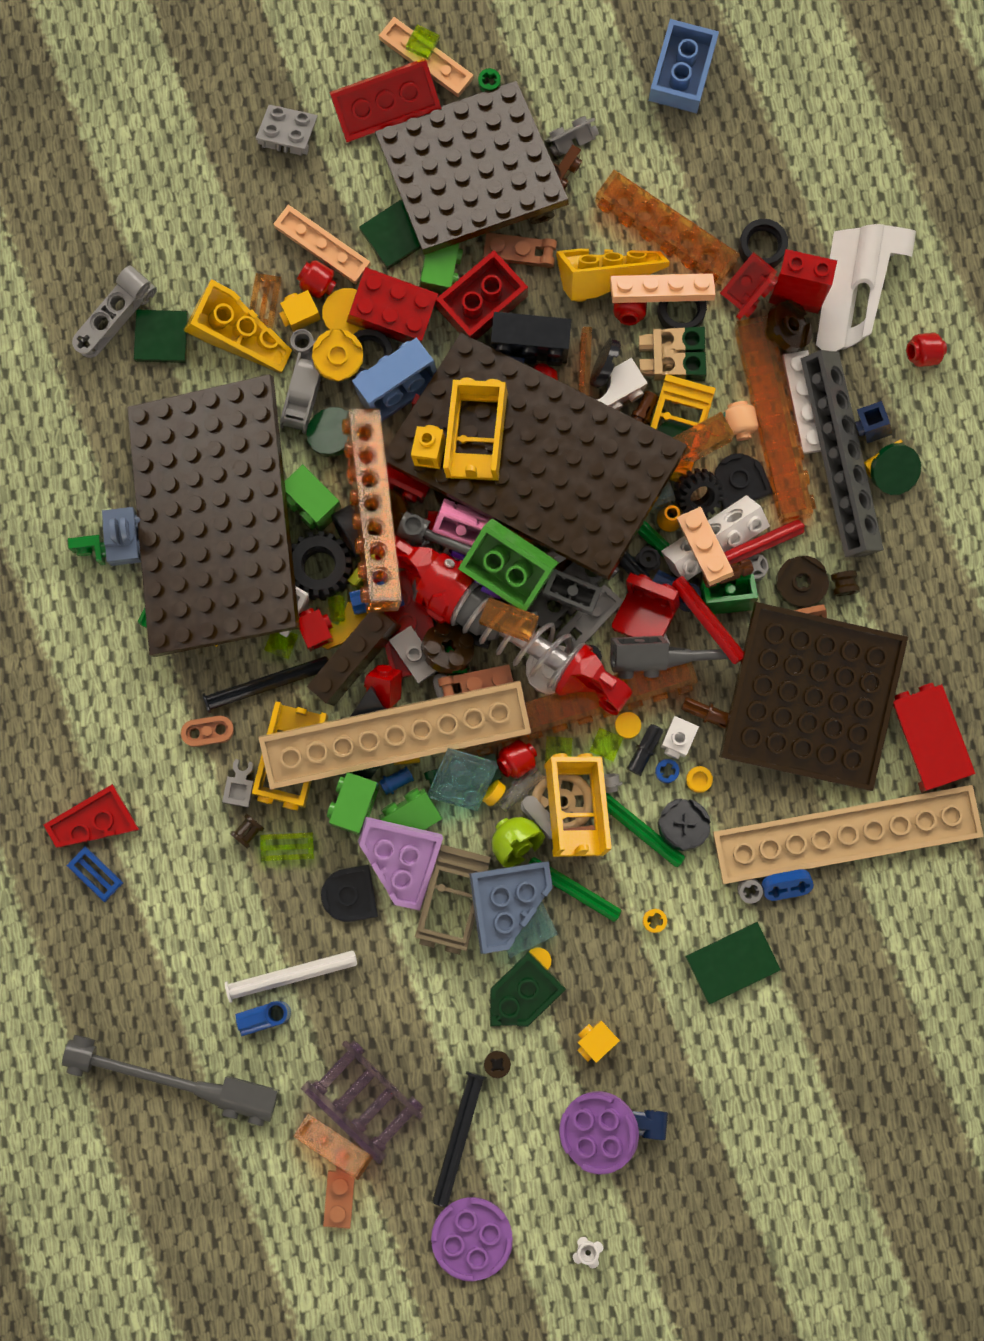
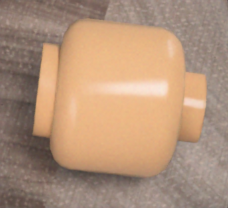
M747 401L729 404L727 406L728 409L723 413L726 434L730 437H736L737 441L751 439V434L759 428L755 407L748 405Z

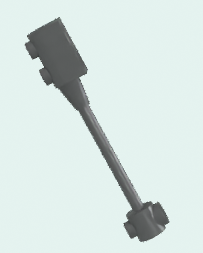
M407 511L405 512L396 536L420 546L426 539L465 556L470 550L471 546L432 532L429 529L431 521ZM554 569L540 593L546 598L592 616L602 588Z
M662 635L611 638L610 644L611 669L613 673H618V677L621 679H631L634 677V672L644 671L643 675L645 677L655 678L659 677L660 670H667V668L692 661L729 659L722 649L691 650L669 647L668 641Z
M74 1035L73 1040L70 1039L66 1045L62 1066L68 1067L66 1071L68 1074L82 1077L83 1071L89 1073L93 1065L192 1092L194 1095L218 1106L219 1109H223L222 1115L225 1117L237 1119L239 1114L249 1116L248 1123L263 1126L264 1121L270 1122L272 1119L279 1089L231 1076L225 1077L223 1085L186 1080L96 1055L97 1047L94 1046L95 1040L84 1036Z

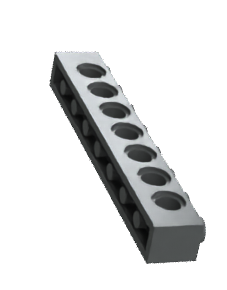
M819 350L800 359L845 557H865L883 551L884 548L840 354L835 351Z

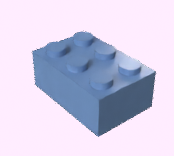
M670 19L648 101L697 113L719 31Z
M416 337L412 341L403 343L391 355L382 357L370 369L358 373L352 382L360 402L378 425L411 403L416 394L421 396L437 369L433 358Z

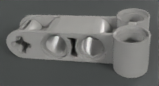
M131 265L121 271L116 279L117 285L74 335L72 340L73 347L87 358L96 357L140 305H146L150 301L148 298L155 296L157 287ZM120 300H125V306L117 311L115 309L116 303ZM108 319L107 328L99 330L100 322ZM86 340H87V341L89 342V344H90V346H89L88 348H86L85 345H84V342H85Z
M305 329L296 330L290 338V343L294 353L297 355V360L280 419V428L286 426L302 430L303 434L307 432L322 378L315 369L312 360L313 345L316 341H314L312 334ZM306 339L309 341V345L305 348H299L296 346L297 342Z

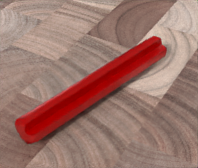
M794 520L729 549L724 554L729 564L739 563L805 532L804 523H801L800 520Z
M685 577L677 578L672 583V586L678 591L681 599L733 664L739 663L744 656L743 650Z

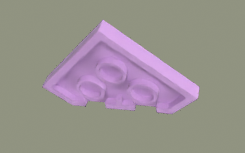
M365 817L358 839L359 846L371 863L394 905L420 910L441 847L442 834Z

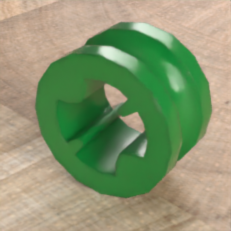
M487 68L479 74L478 85L482 92L494 90L501 85L500 74L495 69ZM485 78H495L494 85L489 83L485 85Z

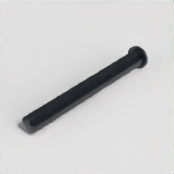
M327 656L207 696L203 693L208 713H212V709L317 675L329 659Z
M466 1071L468 1075L432 1200L435 1205L447 1207L481 1086L483 1080L487 1079L486 1076Z

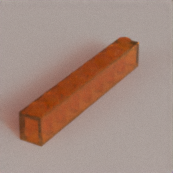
M767 315L737 321L734 331L751 404L756 409L759 424L758 434L770 485L773 490L779 523L782 524L810 518L813 510L816 509L813 494L809 495L807 485L810 484V478L807 469L803 470L801 460H804L802 446L797 445L795 437L798 435L797 423L795 420L792 421L790 416L792 402L790 396L785 394L786 376L784 371L780 372L778 362H781L780 351L778 347H774L773 341L767 336L766 329L769 326Z

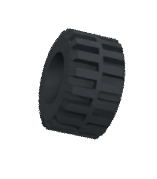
M318 531V534L309 532L307 537H299L296 545L294 543L291 545L295 586L308 593L311 600L319 598L321 601H326L327 597L333 599L337 597L336 594L338 592L343 593L346 590V584H350L347 580L353 574V567L349 550L340 538L336 539L335 535L331 533L326 535L324 531ZM317 553H326L332 556L335 561L333 572L324 579L317 580L308 577L304 570L308 558Z

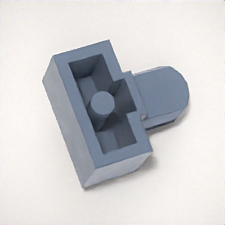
M133 507L102 510L107 562L110 566L141 563L138 533L140 518L137 517V511Z

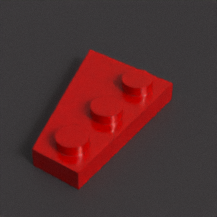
M113 784L43 825L56 848L140 830Z

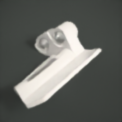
M872 224L861 228L834 231L830 259L838 261L832 287L822 305L816 346L821 350L837 352L859 343L872 333L889 258L894 256V254L912 257L916 236L915 230L883 224ZM867 283L870 287L866 318L863 322L851 328L858 284Z

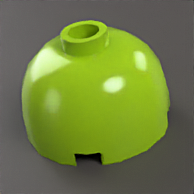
M525 817L505 818L496 825L491 846L495 857L503 867L517 866L526 860L522 856L531 848H533L534 852L538 850L544 841L545 835L538 825Z

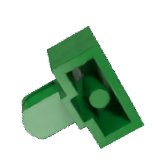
M754 574L744 577L740 575L738 579L722 584L718 582L716 586L710 588L705 586L702 579L700 585L701 599L713 614L752 611L754 602L758 600Z

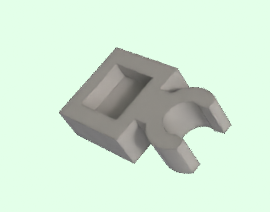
M235 759L233 763V770L236 773L235 778L227 776L222 802L249 808L254 781L247 780V778L252 774L254 764L249 762L248 768L245 771H241L239 769L240 760Z

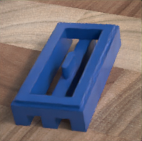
M86 846L66 865L103 902H106L124 884ZM85 854L115 882L112 886L82 858ZM78 862L108 890L105 894L75 866Z

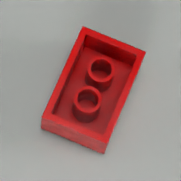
M493 250L437 297L436 307L459 334L463 333L477 340L493 326L494 312L509 313L528 297V286Z
M365 267L346 322L364 329L378 330L387 337L402 343L412 341L416 337L421 343L438 293Z

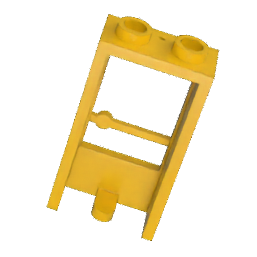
M666 374L650 427L657 429L660 417H663L664 420L670 419L697 427L687 464L680 462L670 478L672 481L681 483L679 477L682 475L686 478L688 476L686 472L689 470L692 472L716 388ZM665 400L702 410L699 423L672 416L669 412L662 413Z
M472 378L453 380L443 464L446 478L499 481L508 397L506 382H501L497 379L475 381ZM461 401L498 402L494 438L458 436ZM457 441H460L462 444L467 442L494 443L493 454L456 453Z
M275 701L267 735L277 733L278 730L286 731L327 722L328 715L323 712L321 714L309 712L301 707L285 706L281 702ZM261 755L252 794L258 796L257 801L271 805L273 800L283 802V808L298 811L299 806L305 808L312 781L303 783L300 795L263 787L267 773L263 756Z
M565 753L552 755L544 764V769H546L553 857L604 856L612 847L602 756L593 757L591 753L579 754L577 757H568ZM558 775H589L593 813H565L561 811ZM574 817H594L595 830L563 831L562 820Z

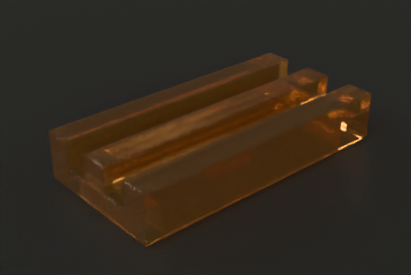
M256 273L250 310L256 311L261 280H265L259 319L266 326L273 328L282 279L279 276ZM271 282H275L269 311V317L268 319H264L269 296Z

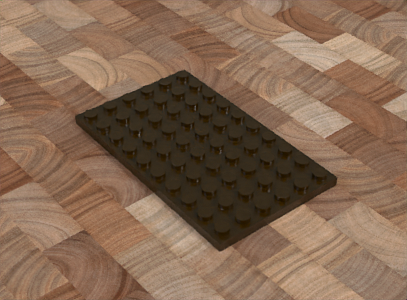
M460 333L384 452L381 461L387 466L489 519H494L514 532L609 580L688 448L686 444ZM472 378L475 381L497 379L501 382H506L508 397L499 481L446 478L443 469L445 448L440 469L414 466L411 452L417 426H437L444 431L445 438L447 437L453 380ZM461 401L458 436L494 438L498 402ZM457 441L456 453L492 455L494 443L467 442L462 444L460 441Z
M268 374L129 406L128 419L137 517L140 518L138 533L149 655L158 657L300 629L274 377Z

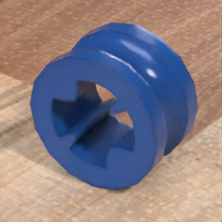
M664 759L657 764L655 774L659 781L671 783L677 779L680 769L675 761ZM667 764L672 765L671 770H675L674 775L664 778L662 776L664 773H660V768H665Z

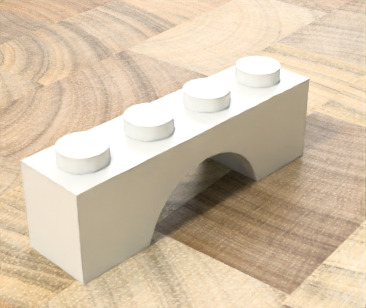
M632 358L614 367L607 380V392L598 401L619 410L624 402L628 400L634 402L644 395L643 391L648 383Z

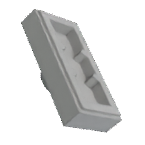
M411 626L389 640L418 684L438 672L426 663V657L421 650L422 641Z

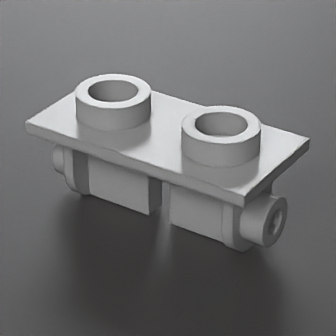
M582 116L572 121L573 126L566 130L560 127L549 133L550 138L544 141L545 143L552 142L553 146L550 147L552 155L560 157L567 153L573 144L572 139L574 138L578 146L596 139L595 136L599 135L598 129L595 125L591 126L590 124L595 121V118L586 119V116Z

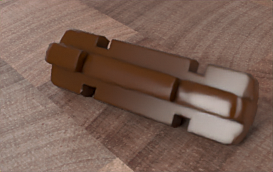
M746 559L740 561L738 565L737 563L730 564L734 576L719 583L722 584L738 579L740 575L744 577L752 574L754 570L752 562ZM703 574V577H702V578H703V582H704V584H705V586H706L707 588H710V587H713V586H716V585H717V583H716V584H714V585L709 586V584H708V582H707V580H706V578H705V576H704V574Z

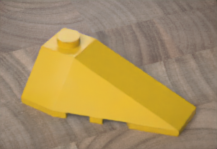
M589 249L556 251L563 290L571 301L583 302L611 292V276L650 275L669 267L670 264L661 251L630 250L626 256L609 249H604L603 255L589 254Z
M212 279L196 304L184 329L185 332L208 344L278 373H282L292 352V349L271 328H268L253 310H250L240 300L235 291Z

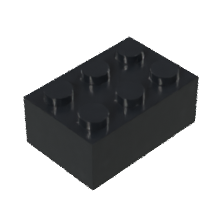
M494 312L491 348L507 356L525 358L524 363L534 364L537 360L547 361V364L551 366H561L562 363H567L572 319Z

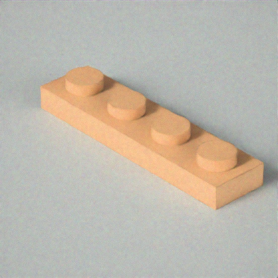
M395 17L379 34L380 41L410 63L425 58L433 80L458 98L474 79L472 73Z
M287 205L273 224L275 229L355 285L361 279L365 267L369 268L371 266L369 260L290 205Z
M713 274L611 276L610 278L612 303L714 301L716 295Z

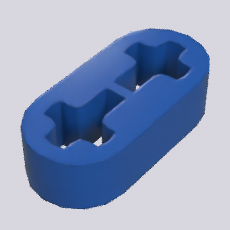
M798 869L769 875L764 878L761 886L768 900L777 901L806 895L812 891L814 883L807 870Z

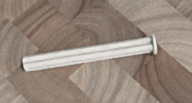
M348 951L230 984L227 981L225 982L227 997L231 1003L235 998L350 968L357 965V958L354 951Z

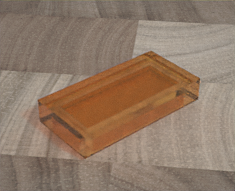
M489 597L479 624L529 643L539 621V616Z

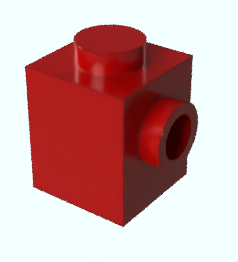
M313 608L299 614V630L310 652L333 642L329 632L333 626L327 614L322 615L319 609L314 611Z
M378 665L365 677L364 687L366 692L372 686L383 707L385 706L387 709L392 708L401 699L402 670L394 669L390 665Z

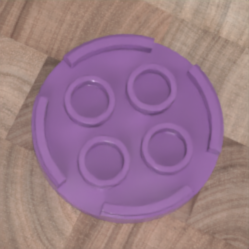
M602 1091L588 1092L573 1100L561 1117L559 1128L561 1144L565 1153H568L572 1160L582 1167V1170L593 1174H609L625 1166L634 1156L639 1141L638 1124L629 1106L617 1096Z
M477 1197L462 1198L445 1207L438 1215L431 1235L433 1253L439 1265L449 1275L463 1281L482 1280L496 1274L508 1260L513 1241L511 1226L503 1211L492 1202Z

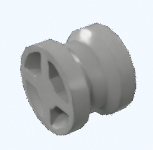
M757 554L748 558L754 568L752 574H754L755 582L762 580L769 569L767 559L763 555Z

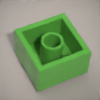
M303 464L285 480L287 507L292 512L298 510L300 512L299 515L302 517L301 520L310 530L316 528L318 531H323L332 522V514L342 509L340 501Z
M349 772L346 773L345 778L340 777L336 787V792H338L339 796L336 803L331 802L327 812V817L330 819L329 823L333 827L360 836L365 817H370L380 788L379 784Z

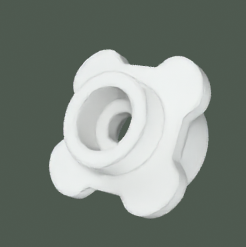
M586 1237L579 1238L577 1241V1252L573 1254L574 1262L577 1264L583 1263L590 1268H596L599 1265V1253L603 1251L602 1243L599 1241L595 1243L588 1241ZM586 1250L591 1251L590 1255L585 1254Z

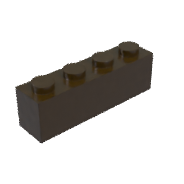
M374 606L307 687L323 702L335 706L401 626L382 609Z

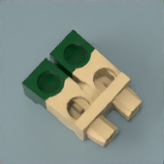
M705 327L653 329V334L639 336V352H653V359L639 360V370L643 376H654V381L664 380L666 374L685 380L705 381Z

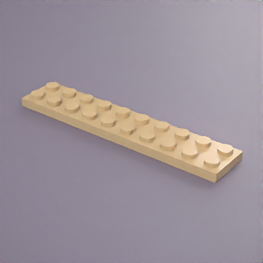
M519 680L259 736V742L271 790L347 772L530 734L531 729Z
M973 785L712 832L722 885L798 869H811L984 837Z

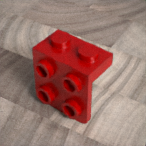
M754 252L720 292L722 296L740 309L736 315L738 320H741L743 316L748 318L757 308V304L760 302L758 299L760 295L765 298L776 283L774 277L777 271Z
M630 572L626 580L628 593L612 622V629L628 637L661 635L664 637L680 606L678 591L669 584L661 585L653 582L646 575H636Z

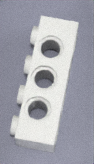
M747 495L708 520L723 552L747 542L770 527L762 507ZM685 536L661 551L669 569L678 578L683 576L686 580H689L702 571Z

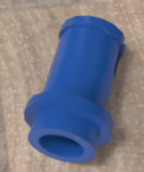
M405 766L388 777L382 776L383 779L379 783L386 795L389 793L393 795L395 790L413 782L414 778L408 767Z

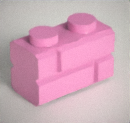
M444 498L432 532L472 546L484 525L491 519L466 506L456 505L455 502Z

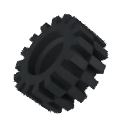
M694 468L693 474L690 470L687 471L686 474L688 476L686 478L681 475L679 477L681 484L676 482L675 487L677 490H673L674 499L684 513L701 507L706 518L708 517V512L713 515L715 513L713 508L717 507L719 509L721 507L719 501H724L722 493L725 492L719 480L711 471L708 472L704 468H702V471L699 468ZM704 486L707 487V491L702 498L695 501L691 500V495L696 489Z

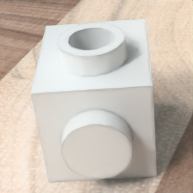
M674 716L660 747L665 749L664 754L674 759H679L680 756L685 758L699 726Z

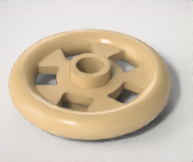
M546 775L539 780L532 793V796L537 798L544 808L549 806V800L543 796L547 788ZM558 775L560 797H565L568 800L566 806H561V811L565 813H592L591 787L586 780L579 775ZM562 781L574 784L572 791L561 789ZM583 795V807H575V796ZM575 817L573 821L564 823L562 820L563 829L582 827L590 817Z

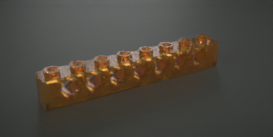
M380 408L348 409L346 419H342V433L347 435L348 441L345 442L344 452L345 458L350 459V466L347 467L348 482H352L353 490H350V505L355 506L356 513L352 515L353 529L358 532V538H355V552L360 554L361 562H358V577L363 578L364 586L360 589L361 603L366 604V612L398 611L402 602ZM358 436H363L367 438V440H361L358 438ZM360 460H368L370 464H364ZM362 483H369L373 487H365ZM365 507H373L376 511H368ZM370 530L376 531L379 535H378V536L370 535V534L368 533V531H370ZM370 555H378L382 560H374ZM373 579H380L384 584L378 585Z

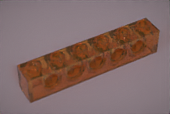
M616 170L612 171L596 193L595 202L598 203L597 206L600 210L607 214L611 212L617 216L619 222L625 227L630 228L632 226L638 230L639 235L644 240L656 242L665 254L669 256L675 255L681 259V263L689 270L696 269L702 274H713L714 284L716 283L721 286L738 262L740 256L738 252ZM625 198L629 200L630 204L623 206L618 203V200ZM646 212L651 218L643 220L639 217V214ZM667 226L672 232L664 234L659 228ZM684 240L690 241L693 247L685 248L680 242ZM705 254L711 255L714 261L705 262L701 256Z

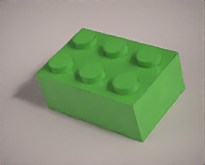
M491 519L480 531L458 569L525 613L532 606L559 562L494 519Z

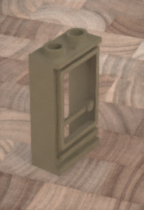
M441 844L415 934V938L420 939V945L432 948L435 947V943L445 945V951L460 955L461 950L467 951L475 921L473 901L463 939L424 929L434 889H438L439 892L447 891L473 898L471 893L448 888L444 884L436 885L439 870L470 878L469 873L487 871L491 857Z

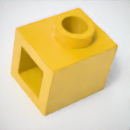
M308 290L300 294H290L280 303L282 312L279 313L285 327L290 325L293 332L321 320Z
M434 425L417 426L411 452L414 466L440 469L446 444V438L442 429Z
M600 1020L593 1027L588 1024L578 1033L581 1039L577 1043L581 1047L577 1051L587 1062L593 1059L597 1063L620 1040Z

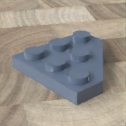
M549 861L469 873L480 953L486 954L510 949L519 932L527 925L537 911L536 908L553 888Z

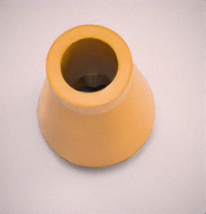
M670 505L659 511L657 523L662 530L673 532L680 528L677 522V517L682 515L679 508ZM673 513L674 518L668 517L667 514Z

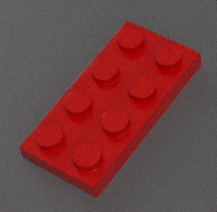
M425 58L329 92L346 142L375 133V131L384 129L387 126L406 122L410 118L423 116L431 113L433 110L442 109Z
M406 571L370 578L371 587L387 579L397 578L399 580L405 604L396 609L383 611L401 626L394 636L411 626L420 640L423 641L426 632L434 627L433 620L428 616L425 608L413 601L411 581ZM388 642L385 645L389 665L394 669L402 670V678L411 677L412 674L391 643Z

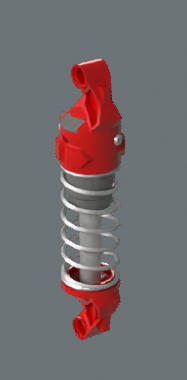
M390 535L374 555L376 561L382 567L388 570L403 568L411 581L413 601L425 608L428 616L440 624L444 622L451 624V626L459 624L463 627V633L470 631L476 636L481 635L480 644H483L486 640H494L502 636L504 640L497 648L496 655H500L508 642H511L521 649L513 661V666L519 664L525 653L538 660L530 672V677L535 676L542 664L553 669L554 673L547 683V688L552 687V691H555V694L561 697L575 692H595L599 699L600 707L611 715H618L632 696L631 688L624 681L606 672L597 655L593 653V648L588 644H579L569 655L572 645L571 634L562 635L552 644L555 635L554 623H547L535 633L539 620L537 612H530L519 621L521 610L517 608L513 619L512 607L514 605L509 604L502 597L498 599L480 591L483 585L474 582L473 578L458 569L463 560L457 561L446 553L439 554L432 548L413 547L401 537ZM534 616V621L530 630L523 624L529 618ZM551 627L548 640H545L540 635ZM568 638L566 648L562 651L557 646Z

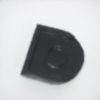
M742 453L731 454L722 459L714 472L715 477L722 484L725 492L722 493L724 501H720L723 510L746 495L754 501L773 495V490L763 466L758 460Z
M369 864L341 869L327 878L321 890V901L324 909L331 917L342 922H353L378 917Z

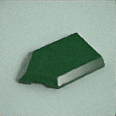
M528 951L490 988V1026L528 1027L566 988Z

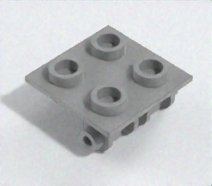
M268 105L256 140H258V144L262 145V148L276 149L277 146V151H280L281 146H284V153H287L290 147V153L299 156L307 155L309 151L308 141L318 115Z

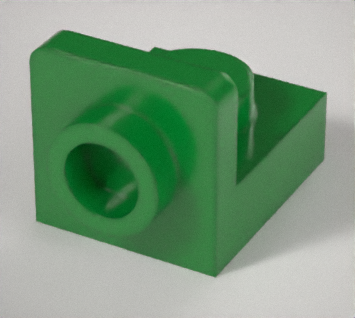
M100 535L68 538V549L72 553H76L77 556L92 555V551H95L96 561L100 565H106V549Z

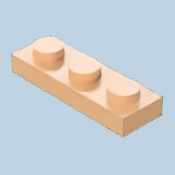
M698 507L678 516L677 522L709 586L734 576L733 570L702 508Z

